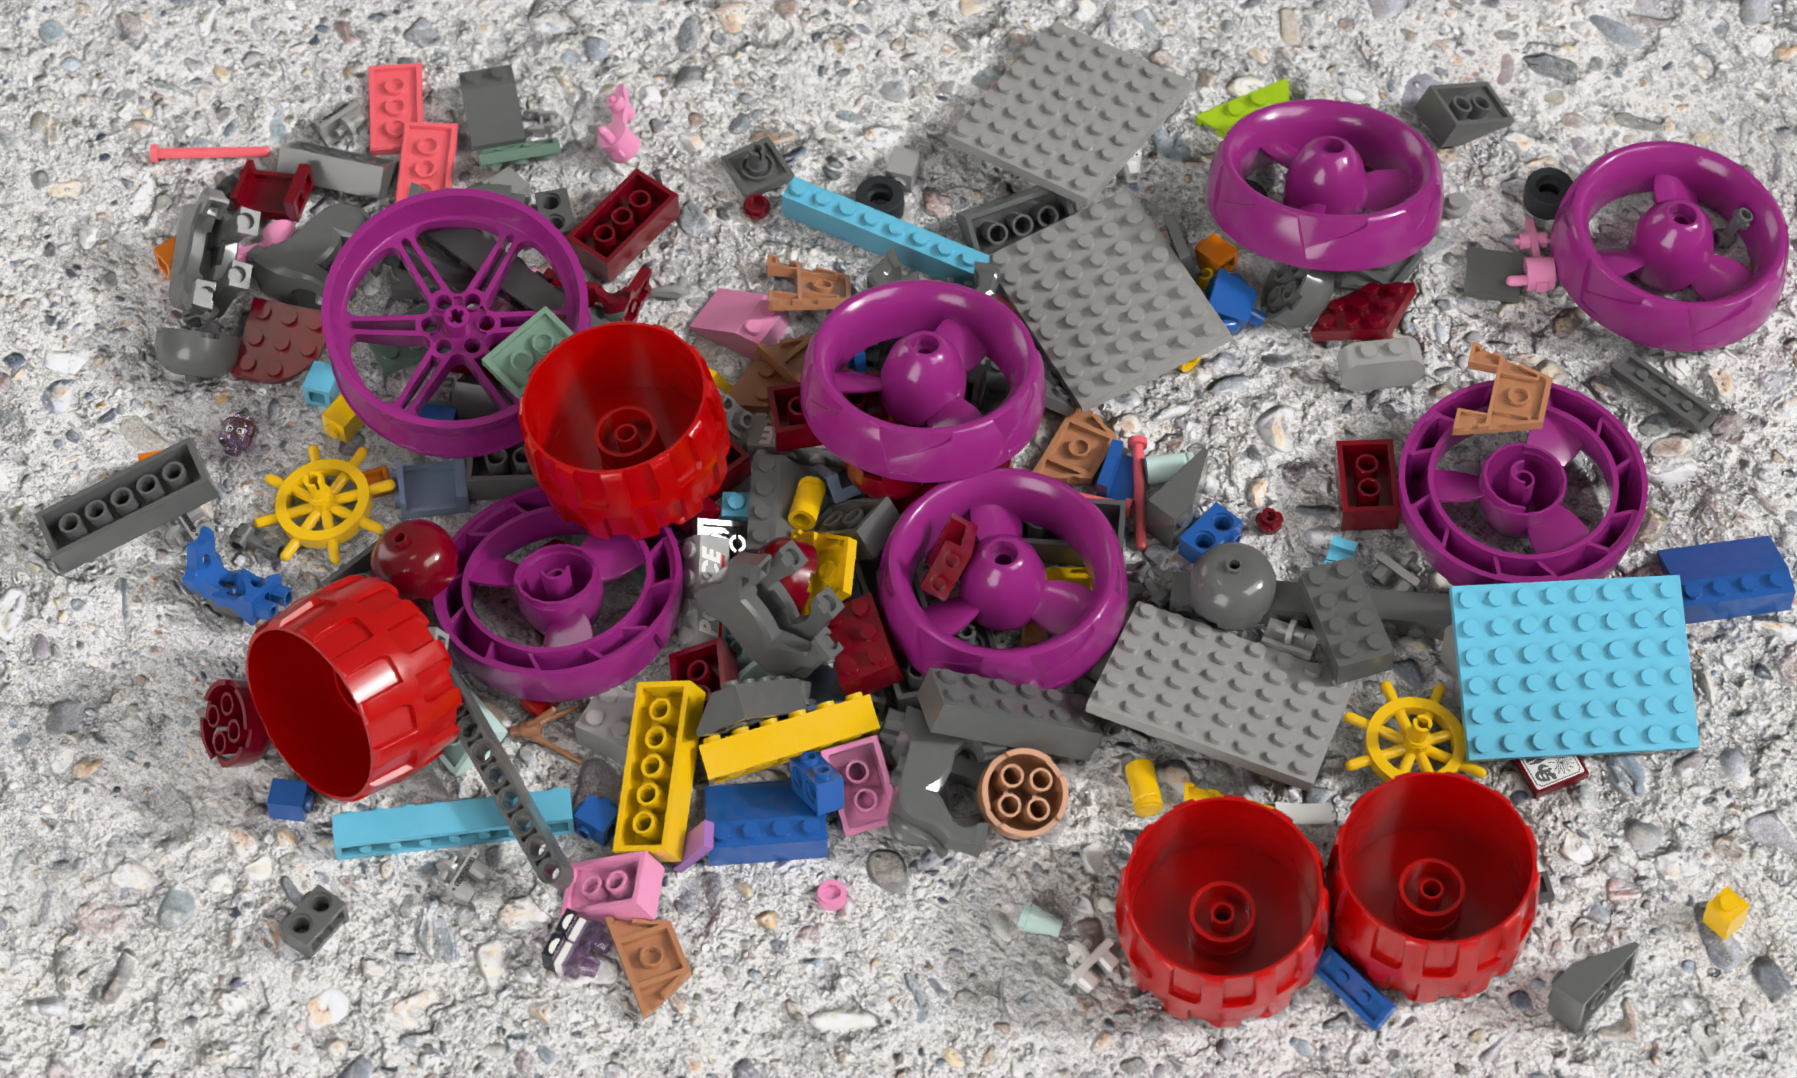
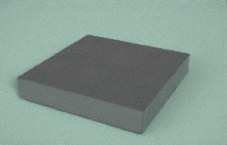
M1469 247L1463 296L1518 304L1520 286H1508L1506 279L1511 275H1522L1524 254Z

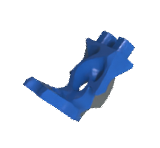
M203 526L197 539L187 544V568L182 578V584L187 585L191 593L204 597L215 612L232 617H241L250 626H254L260 619L268 621L277 615L278 605L287 607L292 602V589L282 585L280 573L262 578L244 568L234 571L224 568L221 563V555L216 553L214 531L209 527ZM226 584L233 586L231 588H224Z

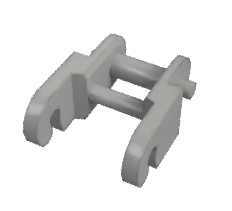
M544 108L527 109L524 111L523 116L525 119L532 115L533 120H539L538 126L524 129L526 137L530 136V132L536 138L545 137V134H553L559 131L558 125L555 124V120L558 118L556 111H544ZM543 121H549V124H543Z

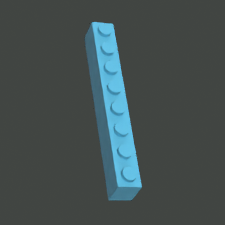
M795 176L781 195L782 216L883 257L890 248H894L900 264L944 282H947L946 277L955 278L954 283L964 284L965 280L973 281L972 289H975L977 286L973 275L974 261L989 263V255Z
M554 787L546 791H528L554 836L575 833L570 788ZM492 796L476 799L466 797L458 801L449 802L433 801L430 804L423 805L405 804L397 808H373L370 811L362 812L345 811L341 814L332 815L334 848L337 861L516 840ZM518 797L513 800L512 807L516 805ZM531 821L527 823L525 831L530 828Z

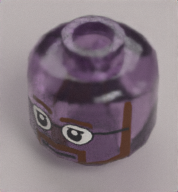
M235 413L233 417H228L224 420L218 441L225 448L224 452L226 454L240 457L241 454H248L253 451L259 435V428L255 425L253 418Z

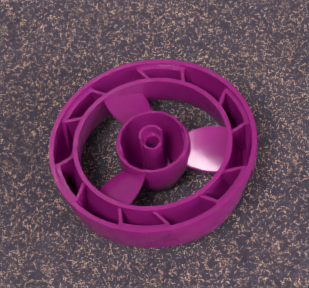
M1302 99L1280 102L1257 109L1238 120L1230 128L1224 140L1219 142L1213 155L1207 179L1206 201L1213 219L1229 237L1263 257L1306 269L1357 271L1378 268L1406 259L1420 251L1434 238L1442 219L1444 183L1438 156L1433 152L1425 138L1407 123L1388 113L1361 104L1327 99ZM1273 161L1287 168L1283 204L1260 194L1245 179L1256 169ZM1364 165H1367L1375 169L1376 171L1366 173ZM1364 210L1371 212V213L1363 214V213H1364Z
M1648 141L1627 145L1612 152H1606L1592 161L1577 176L1562 199L1555 216L1550 235V250L1561 284L1573 301L1593 320L1613 333L1645 346L1670 351L1692 352L1706 351L1733 344L1755 332L1767 321L1775 310L1784 288L1788 267L1789 237L1787 223L1778 202L1771 192L1745 168L1715 151L1697 145L1676 141ZM1653 192L1656 204L1637 220L1627 248L1596 250L1589 229V222L1594 215L1605 205L1620 197L1636 193ZM1698 202L1714 210L1729 223L1733 218L1732 213L1736 209L1746 208L1752 213L1753 220L1749 223L1750 226L1746 230H1741L1740 228L1737 231L1747 248L1751 270L1733 259L1713 254L1714 238L1712 224L1707 214L1698 206ZM1633 272L1644 284L1665 292H1679L1692 287L1702 301H1681L1661 297L1634 286L1623 279L1622 276Z
M897 281L868 288L846 299L829 313L819 329L813 333L805 352L800 377L802 412L809 428L817 439L834 455L845 462L871 474L900 481L920 483L954 481L979 475L1002 465L1018 454L1031 441L1041 424L1045 408L1046 382L1043 360L1040 351L1035 349L1033 339L1023 322L1008 306L997 299L975 289L943 281ZM903 337L892 347L882 366L881 376L842 370L862 350L882 341ZM986 356L1001 370L1008 382L1010 392L997 408L983 416L976 407L965 400L966 373L979 365ZM880 391V400L885 411L893 420L903 425L886 422L863 412L850 403L843 394Z
M1495 380L1473 384L1457 390L1441 399L1422 415L1411 430L1402 450L1398 471L1400 511L1410 538L1415 542L1428 563L1440 575L1446 578L1448 583L1453 586L1605 579L1620 563L1632 544L1643 520L1648 498V479L1644 460L1636 442L1623 424L1602 405L1580 392L1552 383L1543 428L1529 430L1526 444H1523V442L1507 444L1494 451L1485 460L1481 468L1480 477L1452 470H1436V467L1451 448L1468 437L1475 435H1452L1457 408L1488 413ZM1580 450L1596 465L1607 484L1610 495L1609 509L1603 520L1591 533H1589L1586 526L1576 515L1563 507L1567 487L1564 467L1577 456ZM1478 499L1487 522L1494 530L1511 538H1529L1535 554L1504 552L1476 541L1452 522L1440 503H1458Z
M996 467L969 478L942 482L927 491L924 495L912 501L895 523L886 541L880 562L878 606L891 642L898 652L924 676L927 675L930 667L950 669L953 672L963 674H976L980 677L994 680L1002 679L1015 686L1028 684L1035 689L1056 690L1077 680L1101 661L1117 639L1123 626L1127 609L1128 586L1123 552L1108 519L1089 498H1085L1065 483L1022 468ZM954 513L978 525L976 533L978 543L974 546L972 556L959 577V596L937 602L922 609L915 597L913 588L916 571L926 553L933 547L950 515ZM1021 521L1041 526L1066 541L1084 562L1091 579L1092 590L1077 583L1047 580L1046 569L1035 549L1026 540L1022 539ZM972 620L986 629L1001 632L1017 630L1034 620L1040 627L1054 635V637L1027 647L997 649L973 645L953 637V635L961 631Z
M539 486L512 494L493 503L472 517L460 528L452 538L460 553L456 565L458 572L452 582L442 592L433 597L438 622L442 631L450 635L448 644L453 654L479 682L492 690L496 689L507 695L526 700L541 702L575 701L608 692L611 688L623 684L642 671L662 649H665L673 636L683 604L684 576L682 559L676 538L668 525L660 528L659 535L635 540L629 535L613 534L609 540L590 536L585 527L570 520L567 523L562 521L554 513L544 491ZM567 535L589 536L581 547L570 544H555L540 548L529 554L520 564L504 559L514 551L540 540ZM644 563L647 568L646 580L635 605L618 623L594 637L592 626L598 619L604 599L603 582L623 577ZM478 586L514 587L522 615L540 634L545 636L543 648L510 642L487 629L472 610V603Z

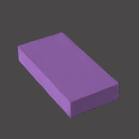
M704 820L685 835L682 862H673L674 871L684 872L713 849V822Z

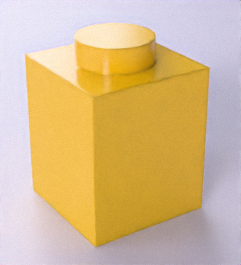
M342 394L322 414L326 434L333 439L338 438L346 444L364 425L346 403Z
M1726 886L1707 903L1702 922L1723 940H1726L1745 923L1750 905L1730 887Z

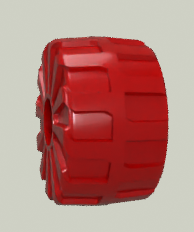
M615 321L581 332L578 331L562 340L543 359H540L528 375L529 380L518 406V420L524 441L525 453L535 480L541 490L544 491L554 513L565 523L572 520L585 527L589 535L596 538L609 540L613 534L629 535L635 540L659 535L660 528L672 523L681 525L689 521L703 509L702 501L708 495L716 493L721 487L728 470L726 456L730 449V436L722 398L701 353L694 345H688L683 339L675 335L673 330L657 324Z
M350 575L296 600L254 631L249 641L250 645L245 661L246 677L253 705L263 720L265 731L275 749L287 765L311 788L320 794L341 802H357L392 784L407 779L444 752L443 748L455 741L460 731V727L455 722L457 709L462 706L461 690L453 686L449 672L452 660L445 645L440 640L433 638L427 629L429 620L416 604L408 599H400L399 592L393 585L376 577L365 578L361 575Z
M1413 771L1396 775L1394 779L1381 784L1375 789H1370L1363 793L1352 804L1345 824L1337 829L1325 875L1330 900V917L1333 922V944L1346 958L1349 957L1380 991L1391 988L1404 993L1410 1001L1421 1003H1436L1438 997L1451 995L1464 999L1486 990L1493 977L1504 975L1510 971L1519 959L1534 924L1539 903L1541 875L1537 870L1538 844L1531 827L1525 824L1519 813L1512 806L1513 803L1498 790H1492L1475 780L1469 779L1466 775L1455 772L1417 773Z
M1224 795L1223 797L1205 798L1196 801L1190 799L1173 806L1171 811L1164 814L1153 824H1147L1135 838L1130 859L1127 865L1121 869L1115 906L1116 928L1119 944L1129 962L1133 981L1142 992L1149 990L1156 998L1163 1002L1165 1011L1170 1015L1187 1021L1190 1017L1207 1020L1212 1026L1217 1028L1240 1027L1242 1020L1256 1016L1259 1018H1269L1289 1006L1292 994L1311 982L1319 966L1327 941L1330 923V900L1324 877L1323 860L1315 844L1308 842L1302 832L1293 824V819L1276 808L1271 809L1262 804L1246 800V797L1236 795ZM1218 915H1225L1229 919L1226 921H1219L1215 917Z

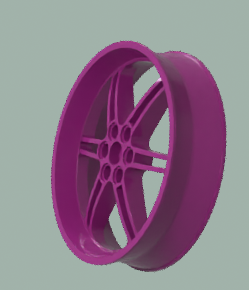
M464 188L441 189L420 193L386 207L362 224L350 236L336 256L328 273L322 295L321 318L325 343L329 351L332 371L338 388L346 403L367 427L399 447L419 454L440 458L480 457L512 448L524 442L518 420L519 400L496 378L513 403L511 406L507 405L481 369L483 366L481 359L490 352L489 348L495 344H500L538 312H492L489 310L517 255L525 247L536 249L550 264L562 285L566 298L562 308L551 311L573 333L592 328L588 307L587 285L579 259L564 235L547 218L526 204L498 193ZM460 228L477 229L496 235L498 241L467 289L460 294L449 290L416 241L417 237L428 233ZM512 242L485 292H482L483 286L493 272L506 246ZM404 246H409L438 291L431 294L406 253ZM391 255L398 256L402 260L429 307L426 313L417 315L355 316L347 312L349 300L361 280L378 262ZM470 304L479 305L474 309L467 308ZM442 305H450L448 309H439ZM486 325L493 326V328L490 330L481 329ZM428 327L437 328L433 332L425 331V329H427ZM356 342L429 348L399 398L391 403L383 402L373 395L360 378L351 358V347ZM447 348L451 350L446 354L439 353L442 349ZM470 348L479 349L475 353L467 352V350H469ZM456 365H464L470 370L500 410L488 416L466 420H435L418 415ZM433 366L437 367L431 375V377L426 382V384L423 386L417 397L411 403V405L407 409H405V407L408 405L410 400L413 398V396L416 394V392L428 376Z

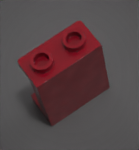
M247 159L244 168L239 171L237 185L230 193V202L234 205L235 212L242 206L261 212V219L299 222L315 184L310 164L299 163L296 173L290 174L257 170L254 161Z
M954 513L950 515L925 560V564L931 567L921 583L920 588L946 601L972 556L978 525Z

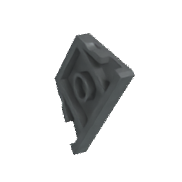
M1420 250L1412 256L1390 265L1367 270L1340 271L1335 276L1334 288L1355 291L1371 282L1387 284L1400 281L1404 283L1423 261L1424 254Z

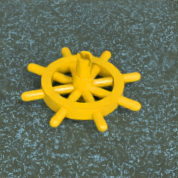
M311 444L308 447L309 463L296 469L286 479L271 473L265 476L267 484L279 489L275 500V512L255 518L253 525L255 528H263L280 523L285 534L291 539L280 553L282 561H289L301 545L314 549L327 548L330 562L338 564L341 561L339 545L350 540L362 528L378 535L384 532L382 524L369 518L373 506L372 496L393 490L395 482L388 479L371 485L368 484L364 474L358 469L368 454L367 448L359 447L349 462L339 459H321L318 446ZM325 477H337L330 487L326 485ZM348 480L357 487V489L340 493ZM294 497L308 502L291 507ZM357 500L353 511L341 506L342 504ZM308 515L300 527L291 520ZM338 516L344 519V521L334 526L333 518ZM322 520L324 530L313 531L312 529L317 522Z
M1384 680L1380 686L1388 703L1380 707L1371 720L1352 712L1344 714L1343 718L1346 723L1366 731L1364 739L1365 755L1346 761L1345 769L1348 771L1370 766L1382 781L1387 782L1394 779L1396 775L1410 772L1414 762H1417L1421 772H1434L1427 758L1429 757L1446 764L1437 772L1446 773V771L1458 773L1460 770L1480 779L1484 778L1487 774L1485 768L1464 760L1466 750L1463 724H1460L1457 718L1440 704L1445 693V686L1441 683L1434 686L1429 699L1421 697L1398 698L1392 683ZM1407 715H1418L1417 719L1414 718L1413 725H1411ZM1395 718L1402 733L1383 725ZM1432 721L1443 730L1430 734ZM1378 736L1397 745L1380 750ZM1450 740L1452 754L1433 747V745ZM1402 756L1403 758L1398 769L1387 761Z

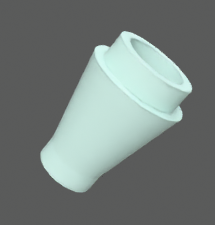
M1024 903L1017 926L1023 928V932L1058 937L1063 920L1053 916L1032 903V906Z

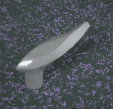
M679 276L676 285L652 288L649 296L666 299L687 296L690 294L689 290L686 289L689 280L685 276Z

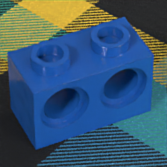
M1216 502L1179 537L1178 554L1194 565L1203 552L1215 545L1227 542L1239 543L1243 536L1241 534L1243 521Z
M817 751L805 752L800 756L790 758L791 789L818 816L845 808L843 777Z

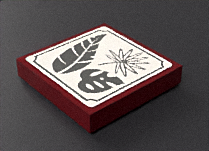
M1579 756L1512 760L1535 799L1587 779L1589 775Z

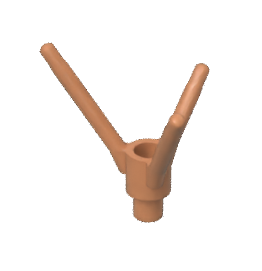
M578 704L557 712L555 707H551L532 720L522 721L520 725L510 726L512 737L522 736L523 739L530 738L531 741L540 743L579 765L583 763L582 759L542 737V726L578 710Z

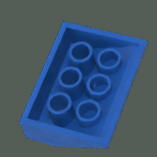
M1770 536L1657 550L1663 576L1680 575L1685 624L1781 612L1791 609L1796 591L1789 568Z
M791 780L704 786L706 820L714 823L713 849L708 852L710 866L829 858L826 814L818 816L791 789Z

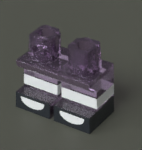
M567 908L555 928V932H553L541 953L543 968L577 980L580 974L594 978L600 967V959L590 955L593 950L606 955L613 944L612 936L600 930L598 921L589 922L578 917V912Z

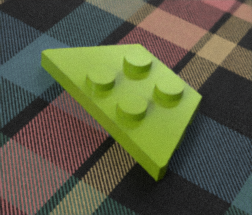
M1285 78L1196 115L1195 122L1201 127L1205 124L1214 129L1215 135L1224 139L1230 128L1247 114L1268 105L1289 101L1288 80Z

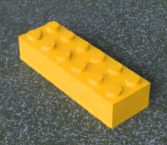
M690 680L637 682L613 844V852L617 855L646 850L658 862H682L699 743L696 730L703 715L706 692Z
M857 692L846 696V700L842 703L834 704V700L818 704L817 709L806 713L805 709L789 713L788 719L779 722L777 718H771L760 722L759 728L749 730V727L745 726L732 730V735L721 739L720 735H714L703 739V744L699 745V754L709 786L788 763L790 758L800 756L805 752H820L879 735L880 725L870 694L863 696L862 692Z

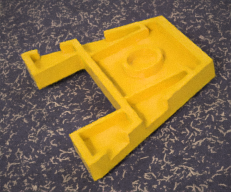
M792 529L791 537L813 544L818 557L816 574H810V583L806 590L810 592V595L799 615L811 614L812 600L828 585L841 602L848 598L852 593L857 540L846 536Z

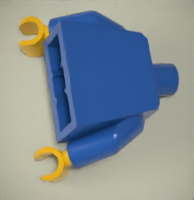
M1210 268L1202 270V277H1198V285L1201 289L1206 290L1205 297L1231 334H1238L1247 323L1257 328L1261 327L1266 313L1253 307L1257 296L1256 290L1251 288L1240 274L1229 273L1222 268L1215 274H1213V270Z

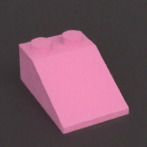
M718 288L689 326V329L753 361L764 360L755 352L757 346L760 343H766L767 346L776 344L789 326V311H768V296L765 294Z
M874 735L818 752L843 777L845 808L836 810V814L844 836L848 837L888 825V809L893 787L892 784H889L890 777L878 736Z
M646 850L570 863L574 871V880L565 890L561 916L569 908L578 912L579 918L591 921L605 922L604 917L614 916L615 920L632 921V918H643L647 921L656 919L665 867Z

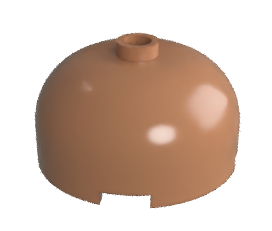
M1017 748L999 755L986 766L979 778L976 796L978 808L986 823H989V826L994 831L1011 839L1025 840L1048 832L1061 820L1068 805V784L1065 775H1062L1059 768L1050 760L1051 757L1035 749Z

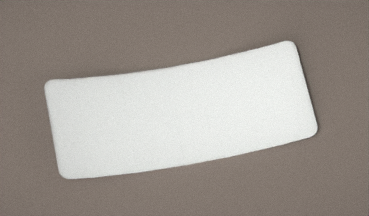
M1275 802V808L1293 819V824L1332 823V807L1330 802L1314 804Z

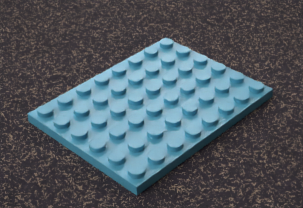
M1680 575L1451 586L1449 588L1467 762L1696 750L1700 748Z

